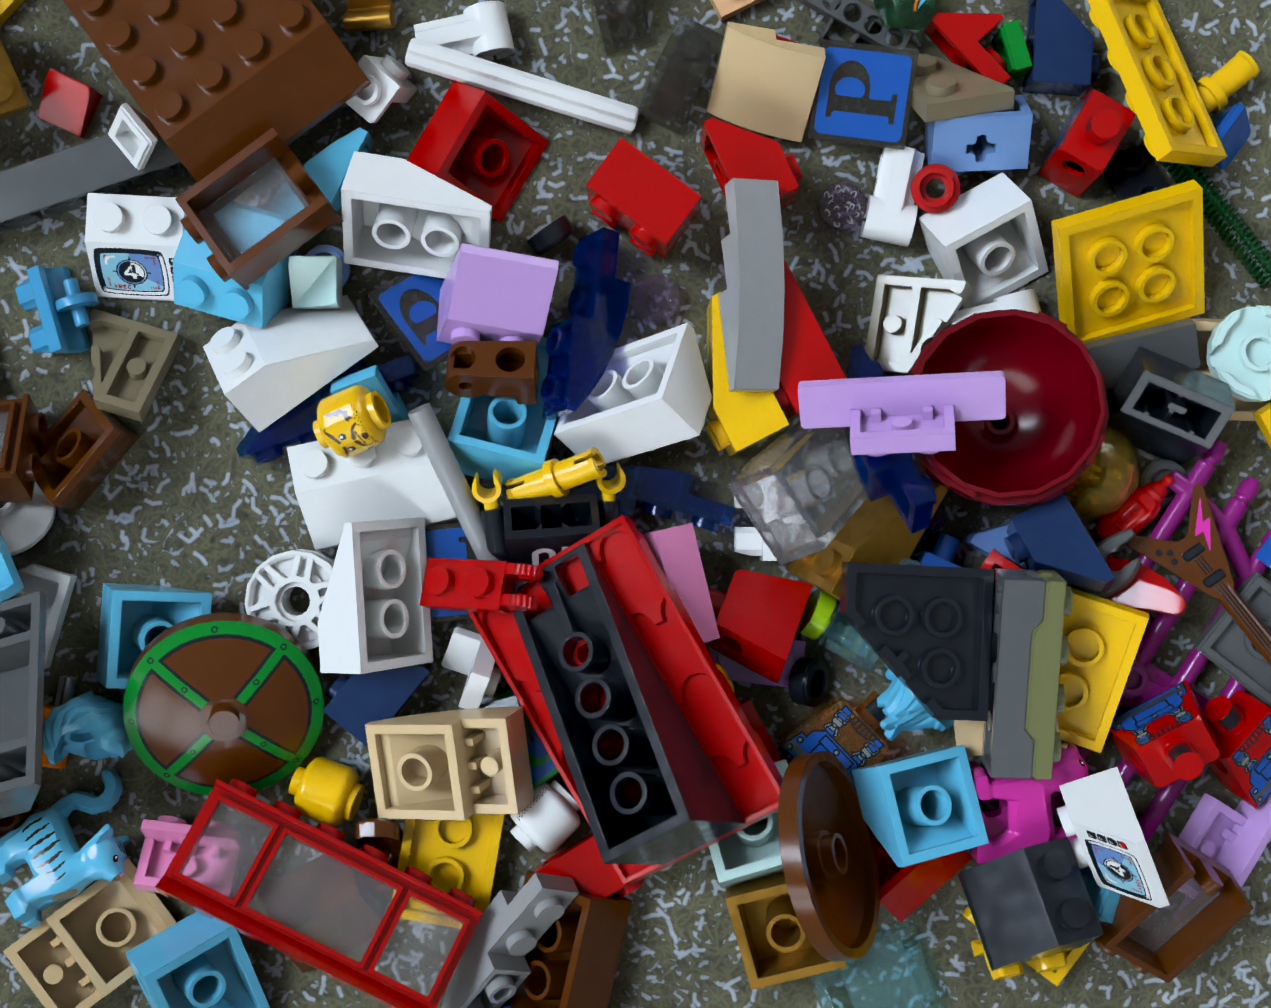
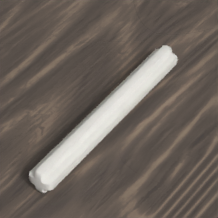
M412 38L407 48L405 64L409 67L626 134H631L635 129L639 114L636 106L418 38Z

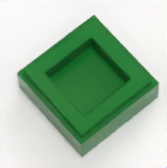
M1019 19L1002 24L993 36L992 43L995 52L1001 56L1006 64L1007 69L1005 71L1010 76V79L1007 81L1009 82L1022 78L1033 65Z

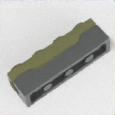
M995 568L988 721H984L982 763L989 776L993 778L1031 779V777H1034L1035 779H1052L1053 762L1058 763L1061 758V737L1058 732H1055L1056 714H1063L1065 708V690L1063 684H1059L1060 666H1066L1069 657L1068 638L1062 634L1064 616H1070L1072 612L1073 594L1071 587L1066 586V581L1055 570L1036 571Z

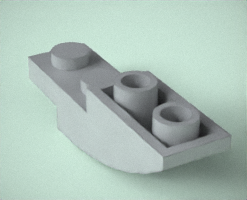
M535 873L519 892L500 890L479 919L449 981L441 1008H500L516 993L520 984L531 973L524 956L536 946L541 936L554 921L564 914L567 906L579 894L572 877Z

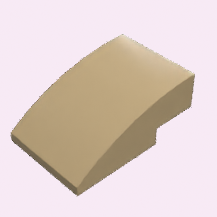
M523 707L440 711L371 721L365 724L379 819L466 820L472 814H519L534 802Z
M129 858L124 862L125 875L121 880L117 882L107 880L96 881L47 917L38 927L29 931L3 951L45 1008L92 1007L134 975L125 952L177 923L154 892L136 890L133 881L137 868Z

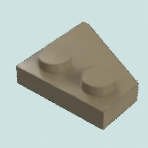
M92 308L89 313V320L93 336L91 363L94 368L92 385L95 405L97 409L143 422L182 344L179 334Z

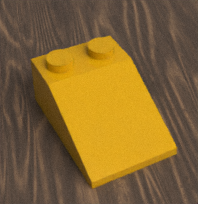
M721 292L711 297L707 307V380L712 398L708 408V416L711 421L708 422L705 428L716 450L719 452L725 448L730 457L781 431L789 423L773 392L729 391L718 295Z

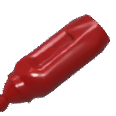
M1167 474L1163 476L1162 481L1148 482L1145 486L1129 490L1098 520L1095 526L1096 532L1103 539L1126 529H1133L1137 535L1158 516L1161 504L1167 494V486L1174 484L1173 476Z

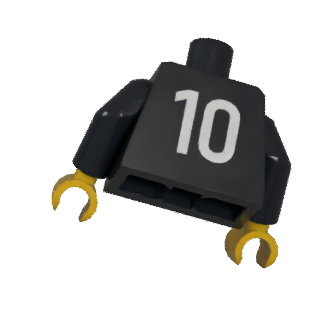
M619 462L616 464L617 473L613 479H595L597 486L602 491L601 499H597V493L565 495L560 498L549 496L503 500V506L498 505V498L503 485L501 472L498 469H494L493 481L495 487L491 489H486L480 485L479 475L476 472L472 483V494L475 499L484 504V509L480 511L488 551L499 561L537 566L620 517V500H616V493L624 488L626 477Z

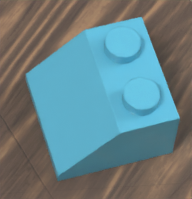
M231 202L214 215L241 254L290 219L288 216L236 202ZM184 229L173 259L174 304L263 329L289 303L288 256L250 283V288L245 290L232 278L224 282L207 261V257L213 252L206 242L203 241L201 244H197Z
M103 583L96 679L105 688L126 689L130 671L144 648L155 637L173 625L189 618L211 614L212 593L157 585Z
M965 745L932 749L851 770L863 820L898 867L910 866L989 843Z

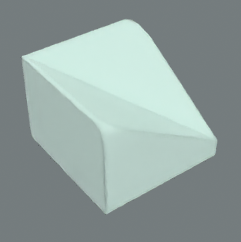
M288 256L293 309H342L341 259L337 256Z

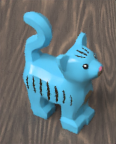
M106 769L101 772L105 787L102 794L96 796L88 792L76 790L62 796L52 807L30 815L20 828L12 830L0 838V883L3 885L13 879L16 868L25 863H28L34 875L24 885L15 889L5 900L13 918L23 923L25 927L31 929L38 927L42 923L43 910L58 902L76 897L93 881L107 880L117 882L124 877V862L127 858L124 847L131 842L129 836L115 837L112 826L105 824L80 849L68 820L74 810L93 815L109 811L119 801L123 786L122 779L116 771Z

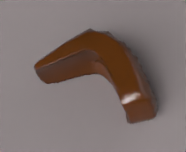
M370 817L366 820H360L356 824L355 834L359 850H361L363 844L372 846L388 855L389 859L386 864L397 869L402 842L400 826L394 820ZM362 873L365 889L377 892L392 889Z

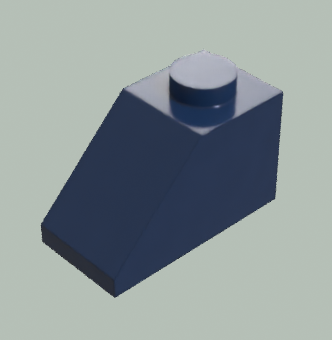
M1029 0L1026 45L1033 66L1023 76L1022 92L1079 97L1091 83L1096 81L1098 76L1100 59L1098 53H1093L1094 36L1063 0Z
M1065 493L1010 519L1007 528L1008 537L1004 538L1010 555L1017 564L1024 562L1028 570H1055L1066 581V585L1101 594L1109 590L1115 577Z
M429 663L365 674H352L351 677L341 674L325 694L331 701L323 712L368 747L365 724L371 721L396 717L434 670V667Z

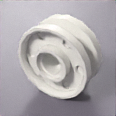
M308 549L291 550L271 556L256 568L247 584L245 596L247 615L262 618L278 625L293 635L307 650L319 647L317 623L335 559L321 551L317 552ZM295 587H301L309 594L310 605L304 613L295 610L291 605L290 594Z

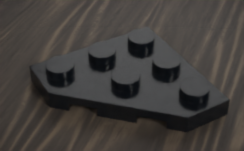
M842 562L840 613L933 718L939 720L988 721L994 569Z

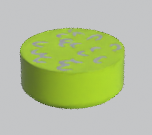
M817 590L804 609L797 632L812 640L818 639L825 632L834 616L837 606L836 598L822 590Z

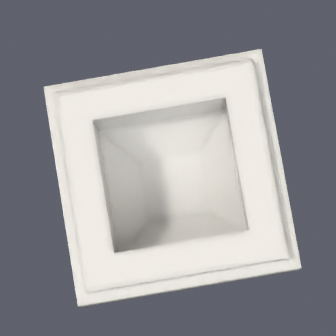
M127 102L122 104L108 135L139 171L145 168L158 142V132L145 115Z

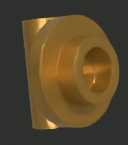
M348 0L346 13L343 15L345 31L352 33L394 28V3L392 0Z

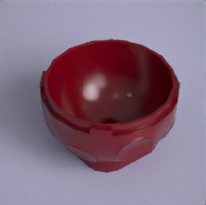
M1018 309L974 313L940 331L927 346H924L910 375L1003 371L1006 380L1005 418L1008 421V427L1004 430H997L991 425L990 420L956 421V451H940L935 454L913 452L918 464L928 477L966 499L988 506L1037 505L1050 501L1070 489L1076 483L1077 478L1091 465L1106 437L1105 433L1109 418L1104 375L1085 343L1067 328V324L1040 311L1033 313Z

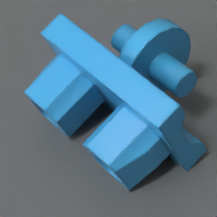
M36 265L26 269L29 279L18 285L15 291L19 305L25 311L38 310L42 325L30 329L28 334L32 350L35 353H81L91 350L86 326L90 325L86 310L99 304L96 293H81L77 278H71L68 267L45 268L43 265Z

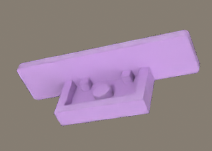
M981 371L800 381L798 383V400L801 427L804 429L850 427L851 455L880 457L891 453L919 452L922 454H935L940 451H956V421L998 420L1005 418V373L1003 371Z
M1204 793L1178 838L1229 869L1242 888L1271 839V794L1257 810L1243 800L1233 810L1218 799ZM1190 878L1179 888L1185 894L1172 916L1202 890L1197 881Z

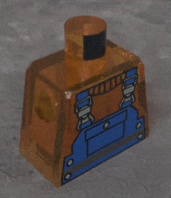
M875 690L855 709L838 694L775 738L779 745L793 759L798 755L818 751H827L833 754L845 766L852 779L851 770L880 763L890 748L875 732L880 726V722L885 719V714L882 711L884 708H878L877 698L880 695Z

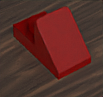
M938 12L930 19L923 32L952 63L1003 84L1010 79V76L1005 71L1007 67L1001 56L991 48L985 50L980 44L998 28L1005 18L1004 15Z

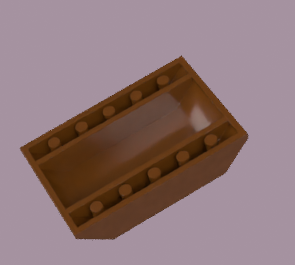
M63 0L164 142L197 182L272 127L287 145L291 144L371 84L311 0Z

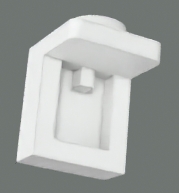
M363 55L357 64L371 84L346 103L367 122L377 123L392 102L407 103L418 88L407 79L410 74L409 70L395 58L389 55L385 58Z
M460 627L454 628L442 661V666L468 675L458 707L475 709L479 708L484 694L493 697L502 671L494 667L495 659L481 635Z

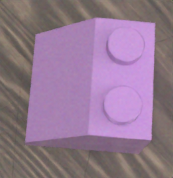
M461 243L440 289L436 341L451 343V345L461 341H537L538 345L544 334L559 261Z

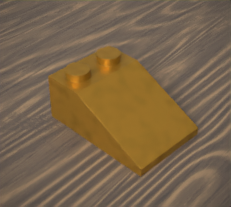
M889 467L810 526L804 537L793 547L791 560L785 570L840 601L842 562L906 565L948 488L897 468Z

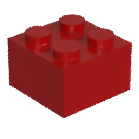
M622 137L586 184L588 203L593 208L590 214L611 230L616 225L622 227L631 236L629 243L649 258H652L655 253L664 259L667 257L698 215L702 197Z

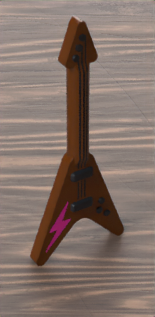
M1197 484L1192 489L1188 530L1183 540L1173 542L1134 536L1125 545L1211 598L1217 599L1271 666V634L1234 589V581L1202 485Z

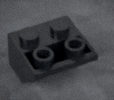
M1139 346L1107 399L1109 418L1105 435L1164 460L1174 461L1181 466L1212 447L1236 407L1228 383Z

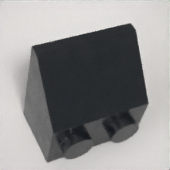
M1067 837L1021 848L958 874L992 971L1080 948L1104 934Z

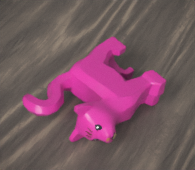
M1067 742L1061 744V758L1058 763L1053 762L1052 779H1035L1034 777H1031V779L993 778L989 776L986 769L980 767L976 762H969L978 799H999V809L994 811L981 810L989 843L971 848V855L977 864L986 863L1024 847L1067 837L1063 826H1054L1051 794L1055 791L1061 792L1059 785L1089 776L1088 766L1080 756L1076 745ZM1073 835V836H1070V837H1067V838H1068L1069 843H1070V840L1075 839V838H1078V837H1077V835Z

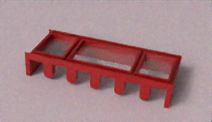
M232 778L230 783L227 784L217 779L165 874L155 886L158 892L168 898L172 896L192 906L195 911L211 919L214 917L238 929L241 934L255 941L260 940L282 951L285 956L299 963L304 962L328 974L329 978L345 986L348 984L374 997L375 1001L389 1008H437L483 914L482 911L474 908L477 900L454 888H450L449 893L446 894L430 886L433 878L416 868L407 866L405 871L402 872L386 864L389 856L372 846L363 844L361 850H358L344 843L343 840L346 836L344 833L322 822L315 828L299 820L302 813L284 802L276 800L274 805L271 806L255 798L258 791L240 780Z

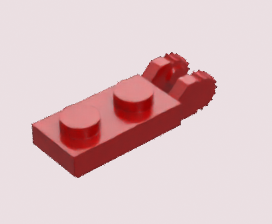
M427 558L419 605L436 610L510 614V610L535 612L537 611L539 599L522 593L513 595L515 580L529 582L542 580L543 568L529 564L510 563L508 561Z

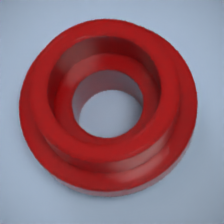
M931 164L923 167L917 172L911 184V194L914 202L919 208L929 213H942L949 210L957 202L961 190L960 181L956 173L951 168L942 164ZM934 180H941L945 184V192L939 198H931L927 192L928 185Z

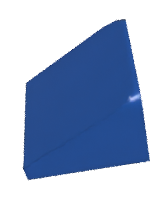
M1241 103L1234 104L1221 113L1213 124L1228 156L1215 164L1222 170L1227 168L1251 134L1246 107Z

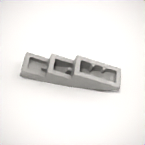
M732 178L724 185L730 234L721 240L727 289L718 295L729 391L775 392L779 389L785 293L783 227L778 181Z

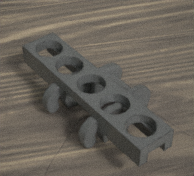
M797 0L824 16L821 21L827 23L826 27L822 28L819 26L816 31L820 35L817 41L819 45L825 39L839 48L858 50L854 46L856 40L861 43L866 40L886 53L901 55L913 32L880 14L882 8L877 5L872 9L858 0H833L829 8H826L823 0ZM839 1H840V7L835 10V8L837 7V5H838V3H839ZM849 5L857 6L861 11L860 20L857 22L846 20L844 17L845 7ZM835 20L855 31L850 42L830 31ZM874 23L882 27L878 34L869 33ZM889 31L900 37L902 43L898 46L888 44L885 40L886 32Z

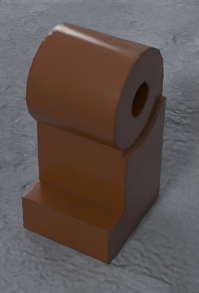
M461 341L449 348L445 387L450 393L466 398L478 397L483 394H487V396L516 397L517 404H537L539 380L537 341Z

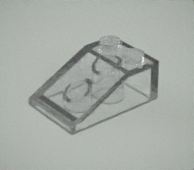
M799 421L753 457L727 486L779 564L783 565L824 550L887 473L877 457L851 455L850 427L804 429Z

